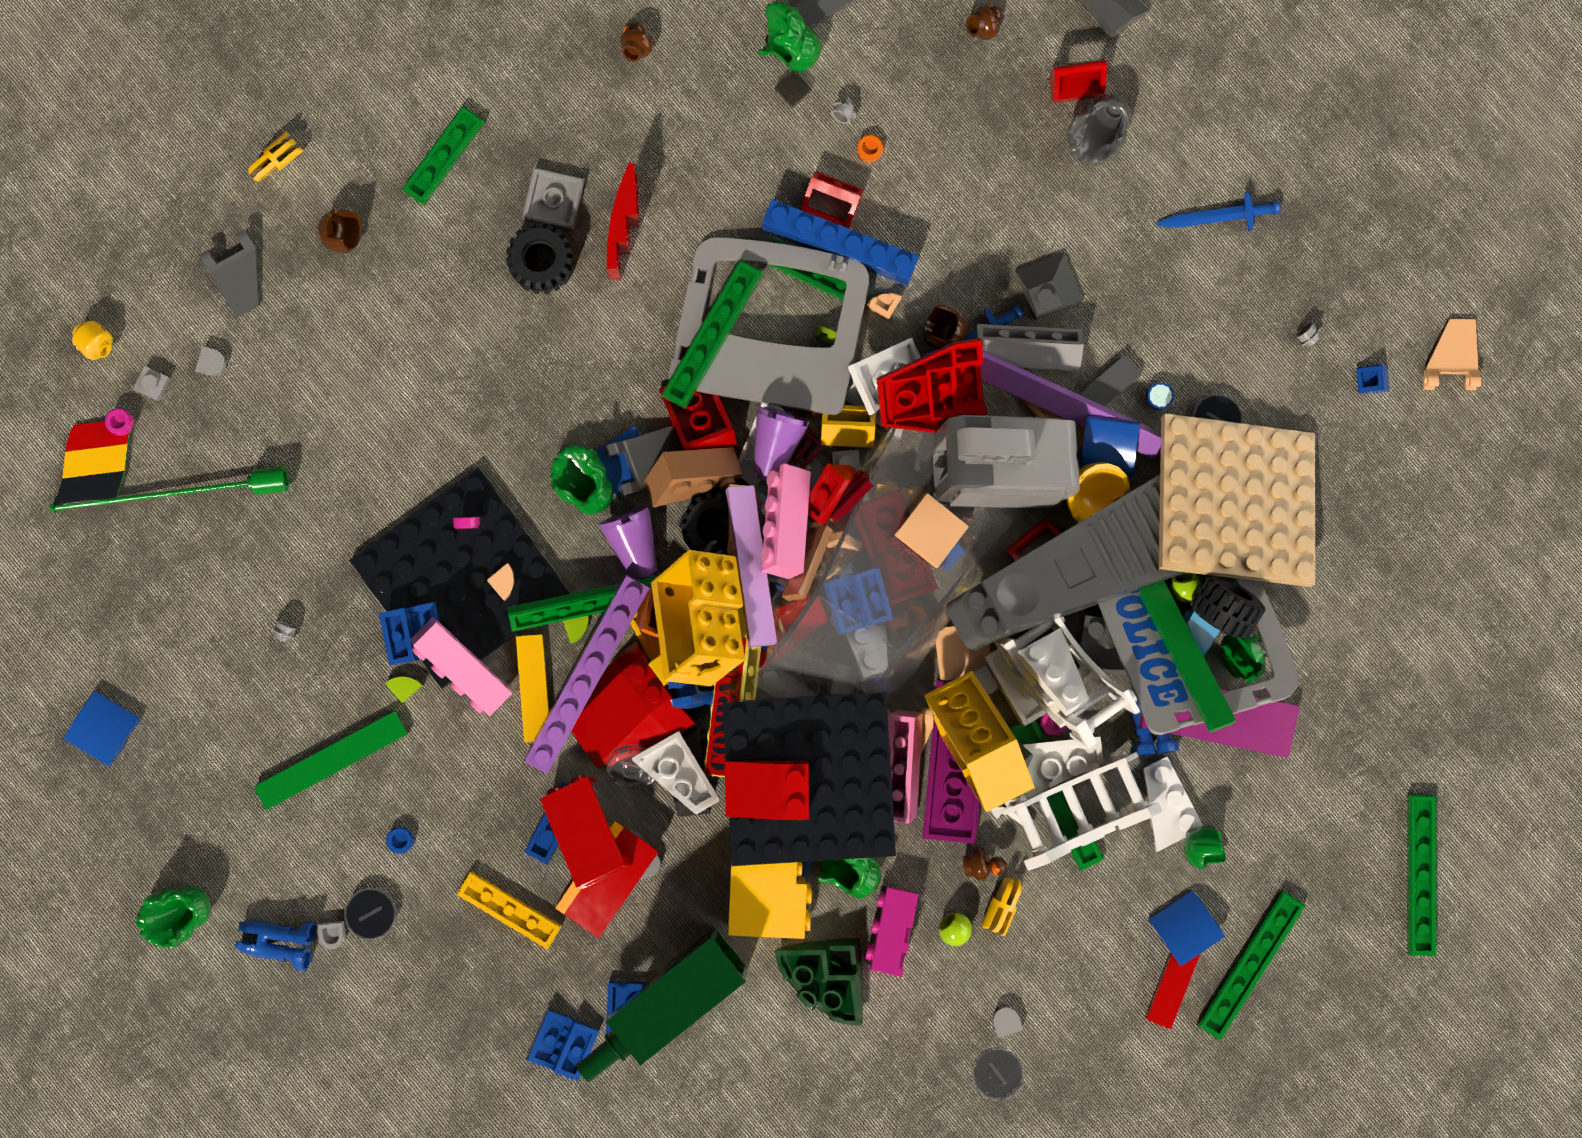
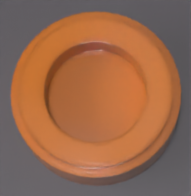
M865 135L858 141L857 154L860 159L865 162H874L881 157L883 144L877 136Z

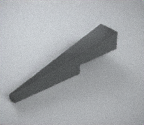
M1076 0L1077 2H1082L1111 39L1126 27L1132 26L1150 11L1148 7L1137 0Z

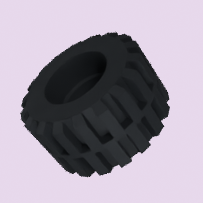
M536 223V227H532L529 224L526 225V230L523 232L519 229L516 232L518 236L516 238L511 237L509 241L511 246L506 249L508 255L506 262L515 281L527 291L532 290L535 294H539V291L544 292V294H550L552 289H555V291L561 289L559 286L562 283L566 285L569 281L568 276L573 274L574 270L572 267L575 265L574 253L568 239L564 237L559 229L555 230L549 224L547 227L543 226L542 223ZM539 246L552 248L556 258L549 269L543 272H534L527 268L526 258L532 249Z
M708 493L706 496L697 497L692 504L690 503L687 506V510L682 516L681 530L684 541L690 550L703 552L710 543L701 536L699 531L700 521L706 514L720 512L729 520L727 496L721 493ZM729 535L723 541L718 542L721 546L719 550H722L725 555H728Z
M1213 575L1206 576L1190 602L1193 610L1204 621L1228 635L1244 639L1249 638L1266 611L1262 602L1250 591L1227 578Z

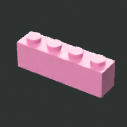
M785 463L769 471L767 477L768 495L765 502L766 520L763 527L764 545L761 552V572L786 579L804 572L810 471Z
M434 617L410 639L414 646L412 651L422 661L427 658L434 664L431 669L443 679L447 676L452 681L450 686L460 696L465 693L471 699L469 704L478 713L484 711L491 716L512 694L509 687Z
M896 710L889 714L888 729L894 822L909 824L917 817L923 712Z

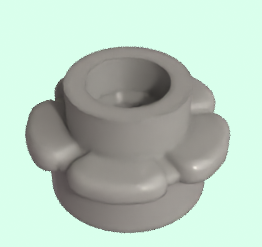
M847 100L834 102L831 115L836 121L848 124L851 119H855L856 112L851 102Z
M1312 322L1306 324L1296 334L1299 344L1301 346L1307 345L1308 347L1314 345L1321 337L1319 335L1321 328L1319 326L1316 327Z
M276 621L275 626L271 627V631L275 633L273 637L280 641L289 642L290 639L296 638L294 634L297 628L291 624Z

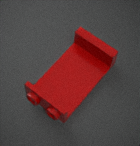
M582 774L570 780L571 784L563 788L556 786L547 790V795L540 798L576 888H586L632 866L628 856L621 855L592 786L597 783L595 778L585 777Z

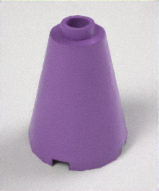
M758 406L753 471L758 473V479L767 481L770 470L788 463L809 425V420L800 416L798 419H794L791 413L764 406L763 408Z
M647 506L628 510L625 514L620 516L617 514L599 523L601 532L632 578L643 579L654 576L653 573L657 571L651 515Z

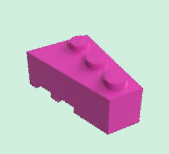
M890 886L885 887V892H879L877 907H881L879 918L874 917L871 933H875L873 944L868 943L865 959L869 960L871 970L903 977V963L905 954L908 952V940L918 900L917 892Z

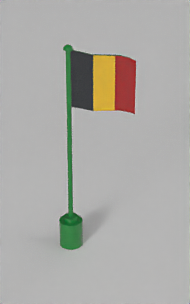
M105 421L73 425L66 444L62 481L56 501L50 505L49 509L52 513H56L57 510L244 486H248L249 490L253 491L257 496L288 492L290 482L287 468L283 465L252 469L251 475L247 476V481L118 497L126 472L131 431L126 435L118 436L106 428Z

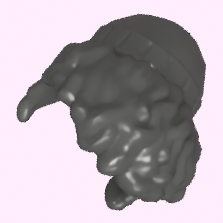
M1108 94L1099 97L1094 103L1084 105L1067 129L1069 134L1068 147L1071 155L1079 158L1081 163L1087 161L1089 165L1092 164L1093 166L1096 164L1101 165L1103 162H1109L1111 158H1115L1127 139V127L1131 121V109L1128 103L1117 95Z

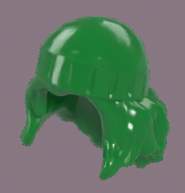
M778 1L768 4L765 10L768 20L767 26L769 27L768 43L763 49H759L758 53L762 56L775 55L787 65L789 70L799 73L807 71L814 66L820 57V38L811 28L805 25L797 8Z
M574 444L566 446L564 451L557 452V458H554L552 461L551 475L549 477L552 480L551 486L553 491L558 494L562 501L573 504L583 514L595 515L606 510L613 500V487L606 477V468L596 451L592 448L587 449Z
M874 857L820 861L822 874L818 877V881L820 883L834 884L846 894L857 899L868 897L880 884L881 869Z
M184 886L178 890L163 888L159 892L148 895L143 900L144 905L140 908L136 917V926L140 929V936L146 937V942L152 943L156 947L161 946L163 949L166 947L176 948L184 941L190 939L194 929L202 926L208 920L211 913L210 900L202 889L194 886Z

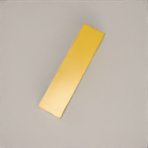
M543 634L516 637L524 742L534 741L549 714Z
M470 871L456 894L547 950L562 927L561 924L473 871Z

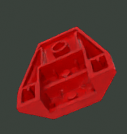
M981 338L953 342L876 378L882 427L935 433L947 419L957 417L958 415L987 416L982 393L980 364H983V350Z
M637 641L613 660L597 683L571 730L596 768L647 750L678 731L682 735L696 724L686 709L672 706L671 700L674 699L649 666L651 660ZM631 745L636 746L628 750L619 752L617 754L611 755L614 751L622 747Z

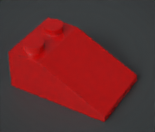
M666 386L659 388L682 451L738 448L734 429L718 395L695 392L687 408L684 409L663 398L662 393Z
M725 761V817L809 820L808 761Z

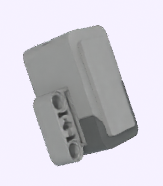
M958 415L957 417L947 419L933 435L934 489H936L937 501L940 504L962 507L1049 509L1064 504L1068 498H1071L1080 490L1075 421L1061 420L1060 418Z

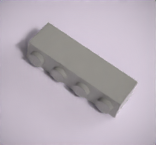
M977 324L976 338H981L982 350L1017 367L1035 368L1038 370L1061 369L1063 371L1080 370L1084 349L1082 329Z

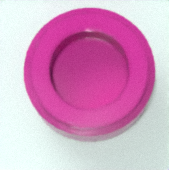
M116 408L107 414L105 425L111 433L123 436L133 429L134 418L128 411Z
M480 517L453 518V527L455 529L479 528Z
M1047 713L1040 718L1041 729L1048 735H1059L1067 727L1066 725L1062 728L1059 727Z

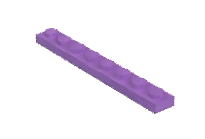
M625 574L523 759L524 763L548 774L650 589L649 586Z

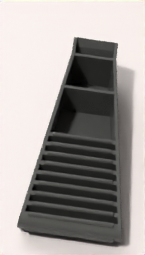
M1160 474L985 579L981 584L972 587L949 601L946 606L948 615L964 645L976 651L1001 638L1187 573L1159 569Z

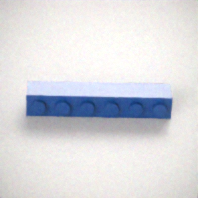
M771 199L762 222V230L813 250L854 259L862 263L867 271L906 286L909 285L919 255Z

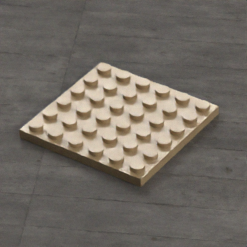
M1165 413L1161 417L1159 569L1305 587L1314 586L1315 433Z

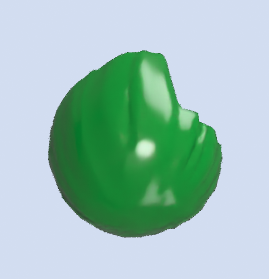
M1204 825L1188 833L1184 841V852L1187 861L1191 865L1205 870L1207 864L1226 861V853L1221 841L1220 830H1217L1214 826Z

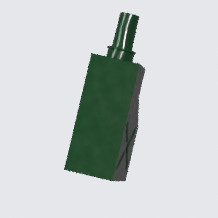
M715 927L667 964L635 995L609 1015L606 1023L612 1031L604 1035L605 1041L576 1064L578 1072L588 1083L619 1059L626 1061V1058L630 1055L641 1066L746 982L747 967Z

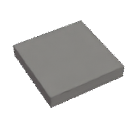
M534 167L522 219L574 231L585 179Z

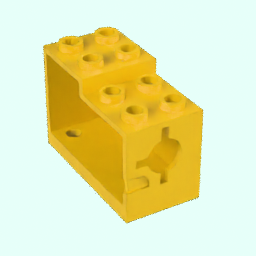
M688 550L651 582L664 681L712 686L745 661L738 617V609L743 606L736 556ZM665 589L671 592L672 597L665 593Z
M973 671L924 695L930 710L933 712L932 716L942 739L961 768L965 779L985 812L1035 788L1017 739Z
M731 859L728 936L805 939V931H810L811 916L809 915L810 911L806 909V904H811L812 888L811 883H807L806 877L802 876V862L732 866Z

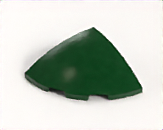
M860 938L820 940L789 945L774 950L776 961L784 980L791 983L797 991V998L811 1010L816 1008L827 1014L829 1020L847 1025H862L863 971Z

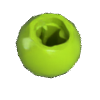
M1185 573L1170 579L1169 591L1177 602L1188 604L1197 593L1202 581L1195 573Z
M950 913L939 924V936L950 946H961L967 943L971 937V922L961 913Z

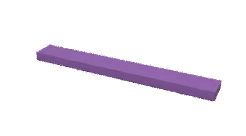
M983 351V364H980L981 380L1065 419L1075 421L1076 424L1083 427L1086 425L1087 415L1136 421ZM1140 423L1136 451L1154 459L1161 447V432Z

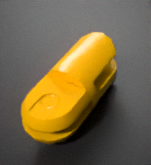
M287 131L262 150L264 155L248 168V174L252 175L271 161L253 178L254 181H262L276 169L281 171L303 152L302 148L298 147L279 162L297 144L294 139H291L273 154L271 153L290 136Z
M1006 877L1002 881L996 897H992L981 924L982 928H989L992 932H999L1000 935L1006 936L1017 910L1016 904L1022 890L1020 880Z

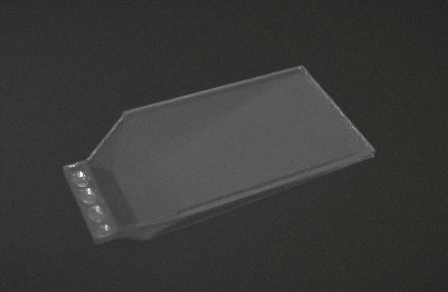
M888 427L861 467L868 473L874 485L873 488L837 523L829 517L826 524H822V526L828 525L832 528L833 533L806 598L787 601L782 597L785 587L780 586L771 599L777 643L767 646L766 660L751 683L773 698L886 691L887 700L900 693L904 690L951 618L946 607L947 603L972 588L1024 508L962 507L941 504L969 527L940 566L935 568L895 536L896 532L927 493L937 500L936 489H934L932 457L934 433Z

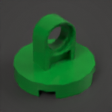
M1226 635L1220 643V646H1224L1225 651L1221 656L1230 673L1237 679L1240 677L1246 679L1245 683L1253 682L1262 677L1265 672V658L1267 654L1266 651L1265 653L1262 652L1256 642L1262 643L1260 635L1249 636L1247 639Z

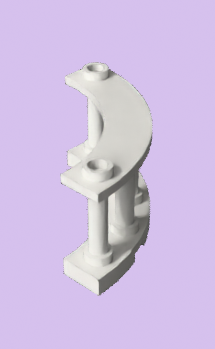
M1064 617L1035 626L1017 639L1004 637L995 641L994 643L1011 669L1017 667L1025 678L1022 682L1023 686L1040 707L1059 727L1062 728L1066 725L1072 731L1070 736L1088 749L1097 743L1092 734L1095 732L1094 729L1122 708L1134 714L1140 712L1135 703L1137 702V697L1133 691L1116 683L1091 660L1064 625ZM1051 627L1054 631L1061 628L1072 657L1081 666L1077 669L1081 679L1089 675L1099 686V688L1088 695L1087 705L1067 716L1064 715L1017 658L1018 651ZM1106 695L1115 700L1088 720L1078 717V715Z
M1123 751L1110 757L1112 762L1060 783L1026 799L1023 795L1009 801L1011 806L1002 810L1003 814L1007 815L1017 811L1033 848V851H1031L1033 856L1024 861L1028 871L1051 863L1070 853L1072 849L1080 845L1085 846L1105 837L1104 835L1115 831V826L1117 825L1122 830L1162 812L1159 802L1149 805L1147 801L1143 800L1129 768L1128 762L1139 757L1137 752L1127 755ZM1118 767L1134 804L1132 806L1134 811L1122 816L1119 812H1116L1100 776L1101 773ZM1089 778L1107 816L1104 818L1106 823L1094 828L1092 824H1088L1072 785ZM1061 790L1079 828L1077 829L1078 835L1067 839L1066 835H1062L1046 798ZM1035 802L1038 804L1053 839L1051 841L1052 847L1048 849L1046 845L1043 846L1027 809V806Z

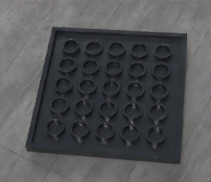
M479 467L349 560L386 612L435 602L439 622L480 661L523 631L512 632L507 607L570 594ZM480 517L479 528L455 529L453 527V518ZM508 563L514 573V586L511 595L504 601L487 580ZM428 659L422 661L441 688L446 687L452 682L447 676L443 679L431 669L434 664Z
M886 691L722 701L726 761L807 760L809 764V820L729 817L732 866L896 856Z

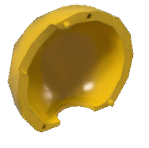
M1097 462L1084 465L1079 469L1080 490L1074 496L1068 498L1066 503L1070 514L1080 523L1125 496L1130 491L1127 475L1118 466L1109 463Z

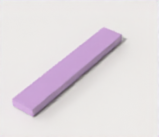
M754 485L728 487L726 495L742 594L748 647L775 645L777 639L767 573L761 572L763 544Z

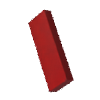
M1170 952L1146 1013V1020L1172 1029L1200 954L1180 966Z

